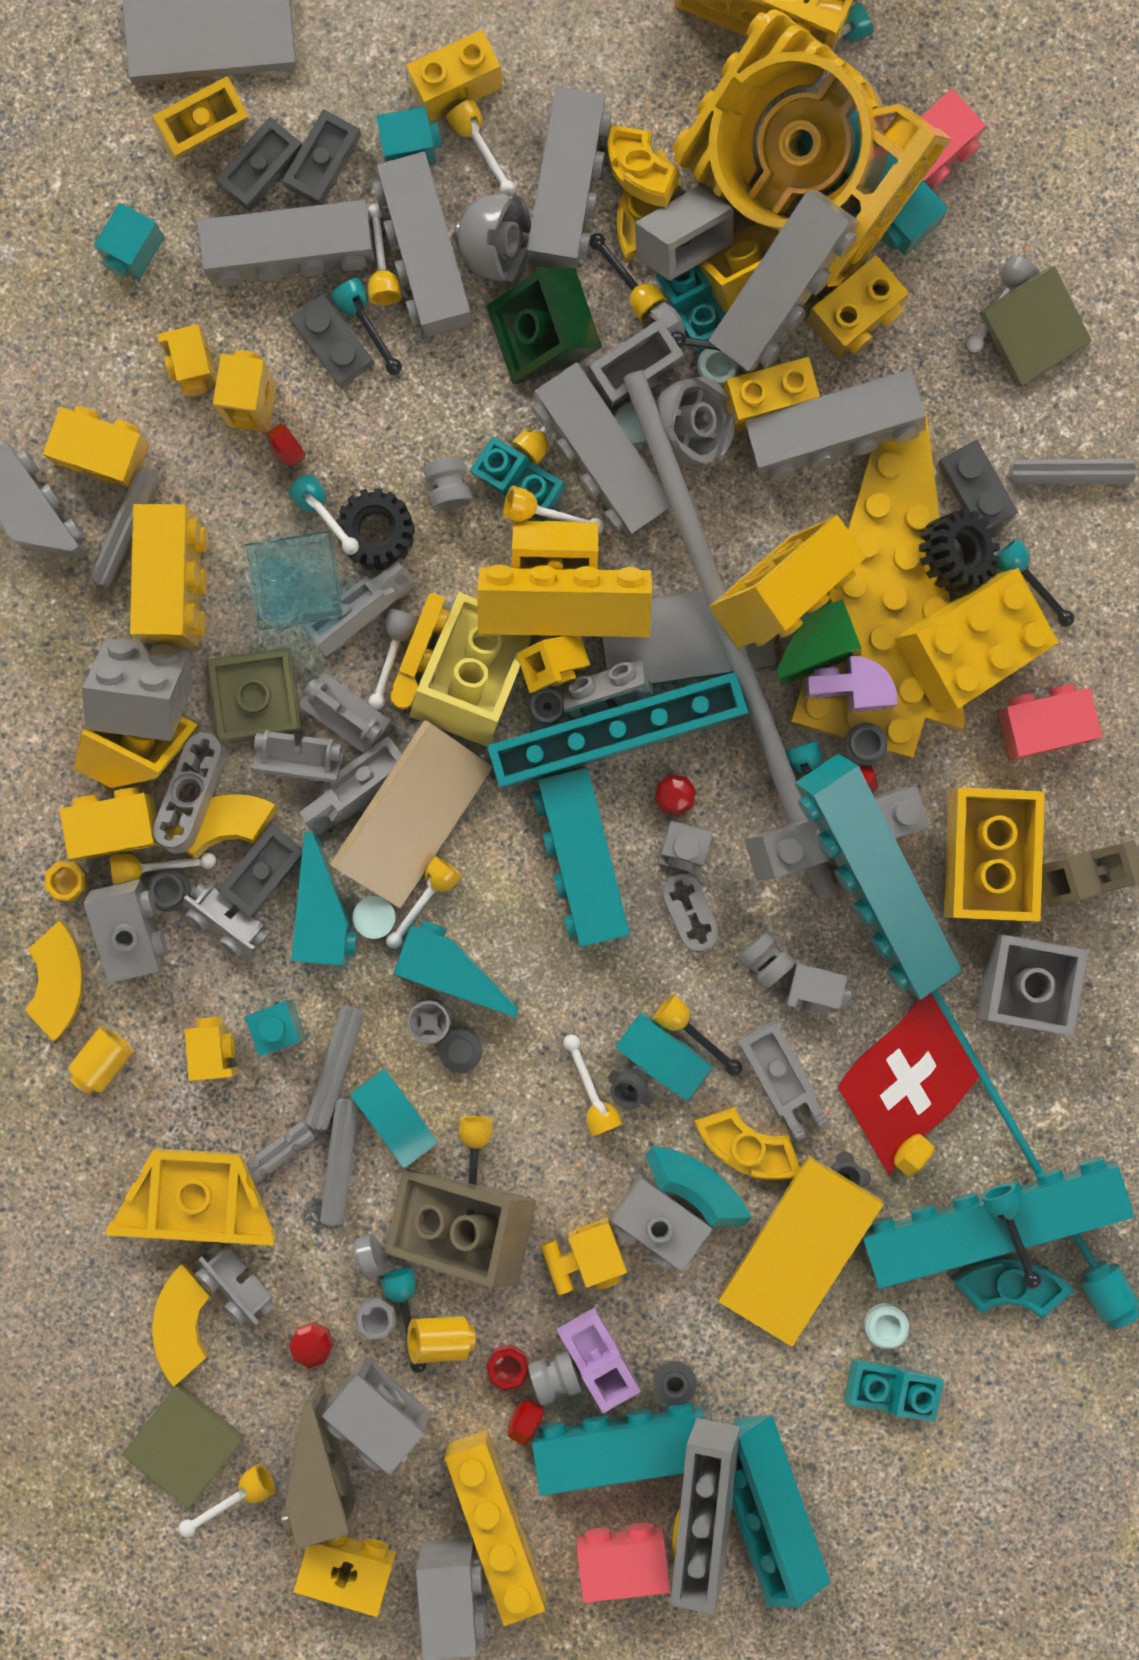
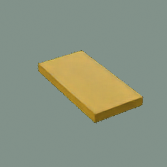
M808 1155L718 1297V1302L792 1347L883 1207V1200Z

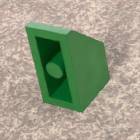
M830 598L819 609L801 616L800 619L803 624L794 631L776 671L780 684L783 686L814 674L816 669L829 668L845 662L850 656L862 655L860 642L843 599L833 603Z

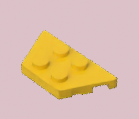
M159 1148L152 1150L142 1167V1172L138 1179L132 1184L121 1208L106 1229V1235L269 1246H274L276 1243L274 1229L245 1159L239 1153Z

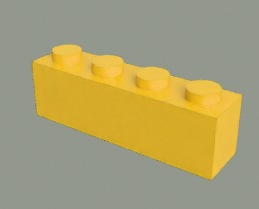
M506 565L479 567L477 587L478 634L650 637L652 605L651 570H640L634 567H625L620 570H601L589 566L577 569H554L550 566L510 568Z
M488 1429L448 1443L444 1459L503 1626L545 1612L546 1592Z

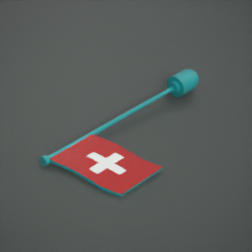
M935 989L921 1000L917 998L902 1019L856 1059L838 1085L841 1094L889 1177L896 1167L894 1157L900 1146L913 1135L921 1134L925 1136L947 1117L978 1078L983 1083L1034 1173L1038 1175L1044 1172L938 989ZM1081 1234L1071 1235L1089 1265L1083 1271L1085 1278L1080 1282V1286L1101 1322H1107L1110 1329L1115 1330L1139 1318V1299L1120 1266L1116 1263L1108 1265L1106 1260L1096 1262Z

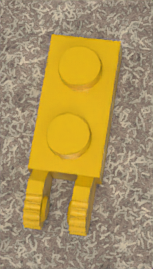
M431 593L427 597L393 684L390 699H392L391 704H394V708L397 707L398 710L402 709L404 711V709L408 710L409 707H412L418 689L415 678L418 672L424 674L434 651L428 648L433 632L441 635L450 611L443 609L446 598L435 593Z

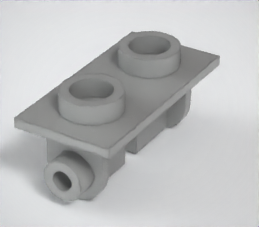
M643 658L629 663H619L611 669L590 676H580L572 682L563 684L565 713L569 712L571 718L575 720L611 709L608 699L614 698L617 706H622L654 695L650 680L645 679Z
M324 671L316 681L312 679L303 692L306 695L299 703L301 708L363 753L375 745L392 722Z
M265 730L264 734L256 733L254 750H257L251 771L336 783L344 753H342V745L334 744V739L326 740L303 736L302 747L295 746V735Z
M200 883L191 894L195 901L187 895L184 897L181 912L185 915V921L200 933L207 931L218 940L219 947L230 957L235 959L241 957L249 963L255 948L252 944L259 948L269 936L263 930L265 926L255 918L249 917L242 910H239L232 919H229L225 915L234 904L212 885L206 887Z
M217 1242L206 1252L211 1259L208 1263L201 1257L193 1264L199 1270L195 1277L209 1293L212 1294L216 1290L227 1302L223 1307L224 1311L238 1326L245 1323L250 1329L259 1323L253 1316L256 1312L263 1318L275 1307L270 1300L273 1296L253 1274L240 1285L235 1278L247 1267L228 1245L224 1248L220 1242Z

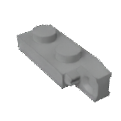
M396 560L378 576L371 579L366 575L306 623L303 630L323 655L327 657L335 649L344 646L349 638L366 624L376 620L397 599H402L416 583L407 570Z
M385 737L341 769L336 783H322L320 785L322 791L316 797L317 800L299 812L308 827L317 836L329 828L342 823L343 820H347L372 801L402 755L390 737Z

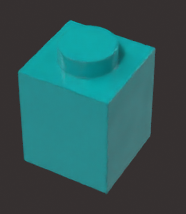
M426 106L376 116L385 162L425 151L428 164H436L434 148L442 147L437 120L431 122L428 120Z
M119 202L94 246L103 258L102 265L120 277H124L128 273L140 280L165 237L156 222Z
M293 999L244 1016L259 1057L307 1039Z

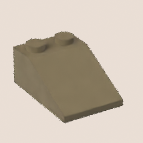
M403 1169L385 1254L490 1288L519 1285L536 1200L502 1189L479 1184L474 1185L461 1180ZM473 1209L474 1215H466V1211Z
M323 1383L314 1385L303 1405L285 1502L286 1509L282 1510L281 1513L287 1537H294L297 1550L348 1535L359 1508L340 1440L327 1429L325 1425L327 1421L322 1417L329 1403Z

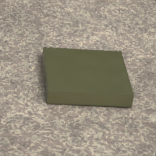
M1055 266L1044 269L979 312L1016 386H1023L1092 341Z
M290 647L206 660L216 738L220 744L253 740L256 733L264 734L265 730L284 734L303 732L292 649Z
M178 1383L121 1455L189 1509L245 1436Z

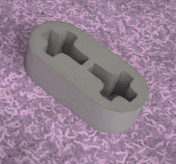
M682 873L672 876L664 884L662 896L677 933L683 944L689 949L696 951L707 950L716 942L719 931L704 893L697 880L692 876ZM676 881H681L683 886H692L693 893L688 895V900L692 907L691 910L685 911L680 900L672 901L670 898V893L675 890L674 883ZM694 913L700 925H709L710 931L705 934L706 942L700 944L697 939L689 940L687 937V932L692 930L688 915Z

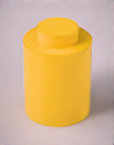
M100 1025L68 1066V1070L72 1074L69 1080L78 1089L87 1094H91L93 1090L103 1093L135 1050L120 1035Z
M464 1316L412 1319L409 1323L407 1345L409 1357L413 1364L464 1361L468 1358L469 1351H473L475 1348L476 1335L472 1324H468Z

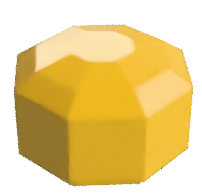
M57 861L45 872L44 889L55 901H77L88 891L89 874L78 862Z
M921 1134L913 1135L898 1149L894 1157V1164L908 1177H912L930 1159L935 1151V1146Z

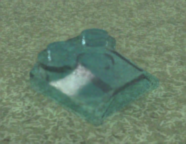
M330 531L245 544L259 630L272 628L285 630L297 624L343 616L341 587Z

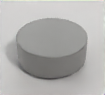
M371 1233L357 1238L354 1243V1250L363 1276L368 1280H372L385 1275V1260L375 1235Z

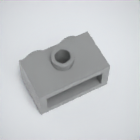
M698 186L670 202L667 208L661 207L635 222L637 259L669 281L733 244V207Z
M658 319L589 365L586 376L609 410L630 397L623 379L625 376L643 370L652 392L661 385L658 378L679 365L684 354L662 320Z
M141 879L90 891L83 904L108 983L158 972L164 956L168 954L167 942L163 931H156L152 919V916L156 915L155 902L152 893L149 890L144 891Z
M641 1173L611 1214V1221L616 1224L613 1231L632 1245H635L638 1240L651 1249L648 1256L666 1270H670L674 1265L683 1272L713 1229L706 1219L668 1192L660 1191L658 1185Z

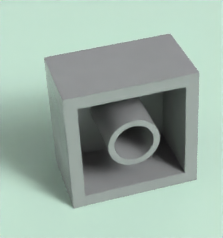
M106 638L82 686L85 730L171 741L192 691L190 649L174 647L169 644L157 645L134 642L125 638Z
M991 934L977 1018L1074 1037L1088 950L1008 935Z
M365 1356L332 1395L322 1417L327 1421L325 1425L331 1434L343 1442L348 1439L361 1450L359 1456L369 1467L376 1471L383 1469L390 1475L425 1434L431 1412L370 1358Z
M473 1538L422 1542L416 1567L423 1660L477 1657L478 1641L486 1640V1624H488L486 1596H478L482 1594L484 1569L478 1552H475Z

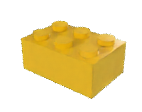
M133 504L130 634L142 643L199 648V636H205L206 613L205 611H200V594H206L207 572L206 569H201V552H207L208 530L207 527H202V522L186 505Z
M837 514L788 536L709 606V609L737 648L751 643H755L757 647L762 646L777 634L784 638L796 631L803 624L800 617L806 612H814L827 603L830 599L827 593L833 587L835 589L840 588L856 576L854 568L866 556Z
M1018 568L994 574V576L989 577L990 580L970 589L894 638L935 712L959 709L1059 643Z
M960 787L948 791L943 918L1041 922L1045 791Z

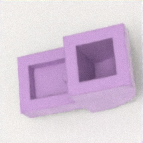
M850 656L844 662L845 674H840V669L836 667L814 670V676L808 677L803 682L804 699L847 696L848 713L891 710L898 705L895 684L888 672L878 663L864 657Z
M595 1307L557 1328L561 1340L580 1370L584 1383L602 1413L641 1392L621 1348L614 1336H611Z

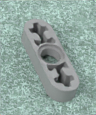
M209 733L196 734L186 742L153 825L154 838L164 850L170 853L185 852L194 844L226 761L224 748L218 739ZM207 747H209L214 755L212 758L205 757L201 763L196 754L197 752H205ZM199 767L203 774L206 776L205 778H203L201 775L197 773ZM189 783L200 785L201 793L195 801L184 803L179 800V792L183 786ZM174 808H177L179 811L183 812L181 818L175 812ZM179 822V826L184 832L182 836L174 835L171 841L166 831L168 828L175 829Z

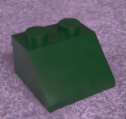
M541 267L486 306L512 384H519L570 367L602 348L576 268Z

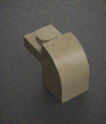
M1135 840L1096 848L1042 864V888L1048 907L1079 901L1103 892L1139 884V853Z

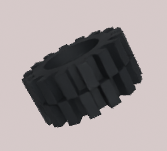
M374 488V492L368 493L367 489L360 491V496L356 498L354 495L350 496L347 499L349 503L346 507L341 506L339 510L340 519L336 518V522L348 537L356 539L359 544L358 551L355 554L348 555L354 563L358 562L363 568L370 569V567H376L377 570H384V566L391 565L402 557L404 559L408 555L407 550L409 546L412 547L414 542V524L405 503L402 500H398L394 493L389 491L386 494L379 488ZM373 514L385 516L392 525L390 537L379 545L366 543L360 537L359 532L362 521Z
M968 509L954 511L929 522L926 525L927 530L922 531L920 538L926 542L919 544V552H925L926 557L921 558L920 561L922 566L929 565L930 570L926 572L929 579L937 577L935 582L937 587L942 588L946 586L945 591L959 592L990 580L989 577L994 576L997 570L993 566L999 564L1000 557L994 555V552L999 551L1000 546L999 543H993L991 539L997 536L995 530L987 531L986 529L990 522L986 518L978 520L980 513L976 511L968 512ZM955 539L963 549L964 563L956 552Z

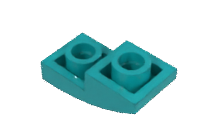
M696 265L670 281L659 273L655 274L656 281L664 297L667 299V303L678 312L683 321L686 337L709 340L726 314L714 298L712 286L700 267ZM693 347L697 354L705 350L704 348Z
M493 436L469 470L472 475L505 498L511 486H517L532 492L537 499L538 506L551 510L554 509L567 489L564 481L534 465L526 455ZM537 514L533 515L541 521H546L548 518Z
M639 1013L615 1046L635 1064L645 1069L649 1075L686 1101L691 1100L715 1068L684 1041L675 1039L645 1013Z
M384 1068L350 1093L352 1099L403 1168H406L439 1143Z
M852 1358L843 1401L850 1406L889 1411L896 1417L936 1422L944 1379L897 1366Z

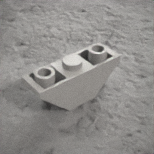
M8 443L0 447V524L11 540L27 550L83 559L88 556V552L81 544L87 539L72 518L68 521L63 518L58 510L63 505L62 501L49 484L41 486L34 475L40 470L25 449L18 452Z

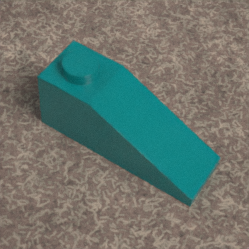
M304 832L291 961L345 966L348 965V957L355 958L358 933L351 932L352 922L319 836L314 833Z
M423 920L421 928L414 925L410 926L393 973L394 975L506 1015L517 1016L519 1007L454 939L445 937L447 928Z

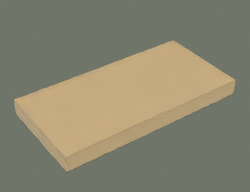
M424 720L330 865L401 909L493 766L436 726Z

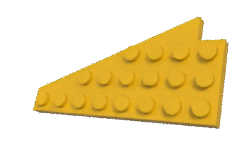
M924 412L926 416V430L920 431L918 437L903 443H895L894 440L878 444L876 450L869 453L847 528L866 558L854 568L856 576L840 588L835 589L833 587L828 592V596L832 599L833 603L843 599L861 645L862 655L858 657L868 658L878 663L892 678L897 691L898 705L891 710L848 713L847 696L804 699L803 682L808 677L814 676V674H811L802 679L790 720L791 724L841 739H845L848 731L855 725L872 723L880 727L886 735L888 743L886 752L908 759L914 758L924 720L957 730L964 729L965 725L963 706L959 709L935 712L894 639L950 603L949 592L945 591L946 586L942 588L935 585L937 577L929 579L926 572L930 570L928 564L922 566L920 561L921 558L926 557L925 552H919V544L926 542L920 538L922 531L927 530L926 525L929 522L940 518L926 412ZM844 662L832 666L839 668L840 674H845Z

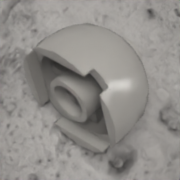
M489 194L473 201L464 212L462 219L458 221L454 234L455 242L459 246L460 254L467 268L476 275L497 282L515 281L523 271L527 261V247H521L523 232L530 233L531 229L529 209L523 198L511 196L510 194Z
M704 376L680 380L662 391L655 402L677 462L689 465L711 462L714 458L722 457L733 440L735 419L733 414H728L725 401L730 399L727 392L715 380Z

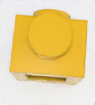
M199 324L157 334L159 343L168 355L164 356L169 378L171 381L177 380L184 396L202 395L208 391V387L216 386V375L207 338Z
M561 636L542 640L516 653L530 694L551 685L556 687L577 679L576 671L584 670L590 665L581 636Z
M222 1016L196 1019L197 1027L184 1029L189 1081L226 1078L239 1074V1065L230 1066V1059L235 1058V1039L232 1032L227 1033V1025L223 1024Z

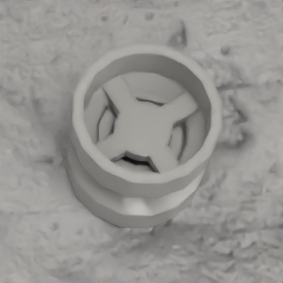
M450 457L439 459L423 467L426 482L431 484L432 489H434L429 496L432 510H452L466 506L473 501L470 487L463 483V477L466 474L463 458Z
M765 930L736 957L744 967L752 968L757 974L756 980L765 990L776 983L796 963V960L789 952L781 951L776 946V938L768 930ZM774 954L775 956L761 968L760 966Z
M433 999L425 1000L415 1005L407 1018V1027L411 1036L418 1042L425 1044L436 1043L444 1038L452 1025V1015L448 1007L441 1001Z
M568 1350L556 1354L555 1359L550 1361V1366L542 1360L528 1364L532 1384L541 1406L554 1403L557 1397L556 1392H559L560 1395L567 1394L569 1396L583 1392L575 1362Z

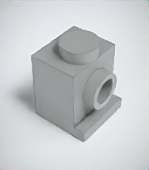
M670 821L657 864L699 875L700 868L705 863L713 832Z
M795 963L790 971L783 1004L796 1008L799 999L803 1000L802 1009L825 1015H827L829 1007L846 1011L851 997L852 986L846 984L847 975Z

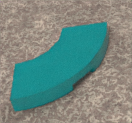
M652 1146L646 1153L645 1157L660 1191L676 1194L694 1205L711 1227L745 1226L752 1218L747 1207L734 1189L721 1176L702 1162L682 1152L663 1147Z
M994 1258L980 1261L967 1266L951 1277L952 1281L981 1314L997 1305L1015 1304L1029 1308L1043 1319L1074 1292L1056 1274L1033 1262H1030L1032 1269L1040 1275L1041 1284L1035 1289L1027 1288L1023 1282L1025 1275L1020 1260L1016 1258Z

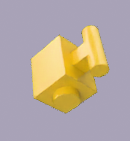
M608 1217L569 1231L568 1240L573 1251L561 1255L556 1239L540 1245L558 1295L568 1293L574 1289L569 1273L580 1270L586 1288L596 1285L597 1290L606 1289L621 1282L620 1275L627 1273L626 1264Z

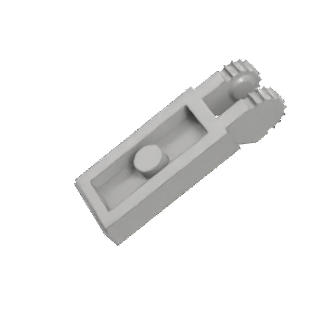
M775 1020L737 1040L778 1116L783 1117L798 1144L806 1140L805 1131L791 1110L800 1105L806 1104L811 1113V1119L821 1131L830 1127L815 1099L817 1096Z

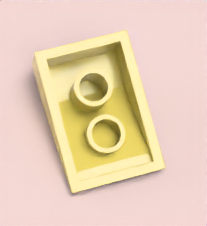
M459 592L416 691L410 717L421 722L426 720L437 728L487 747V745L491 744L521 667L516 653L528 648L533 635L478 634L477 599Z

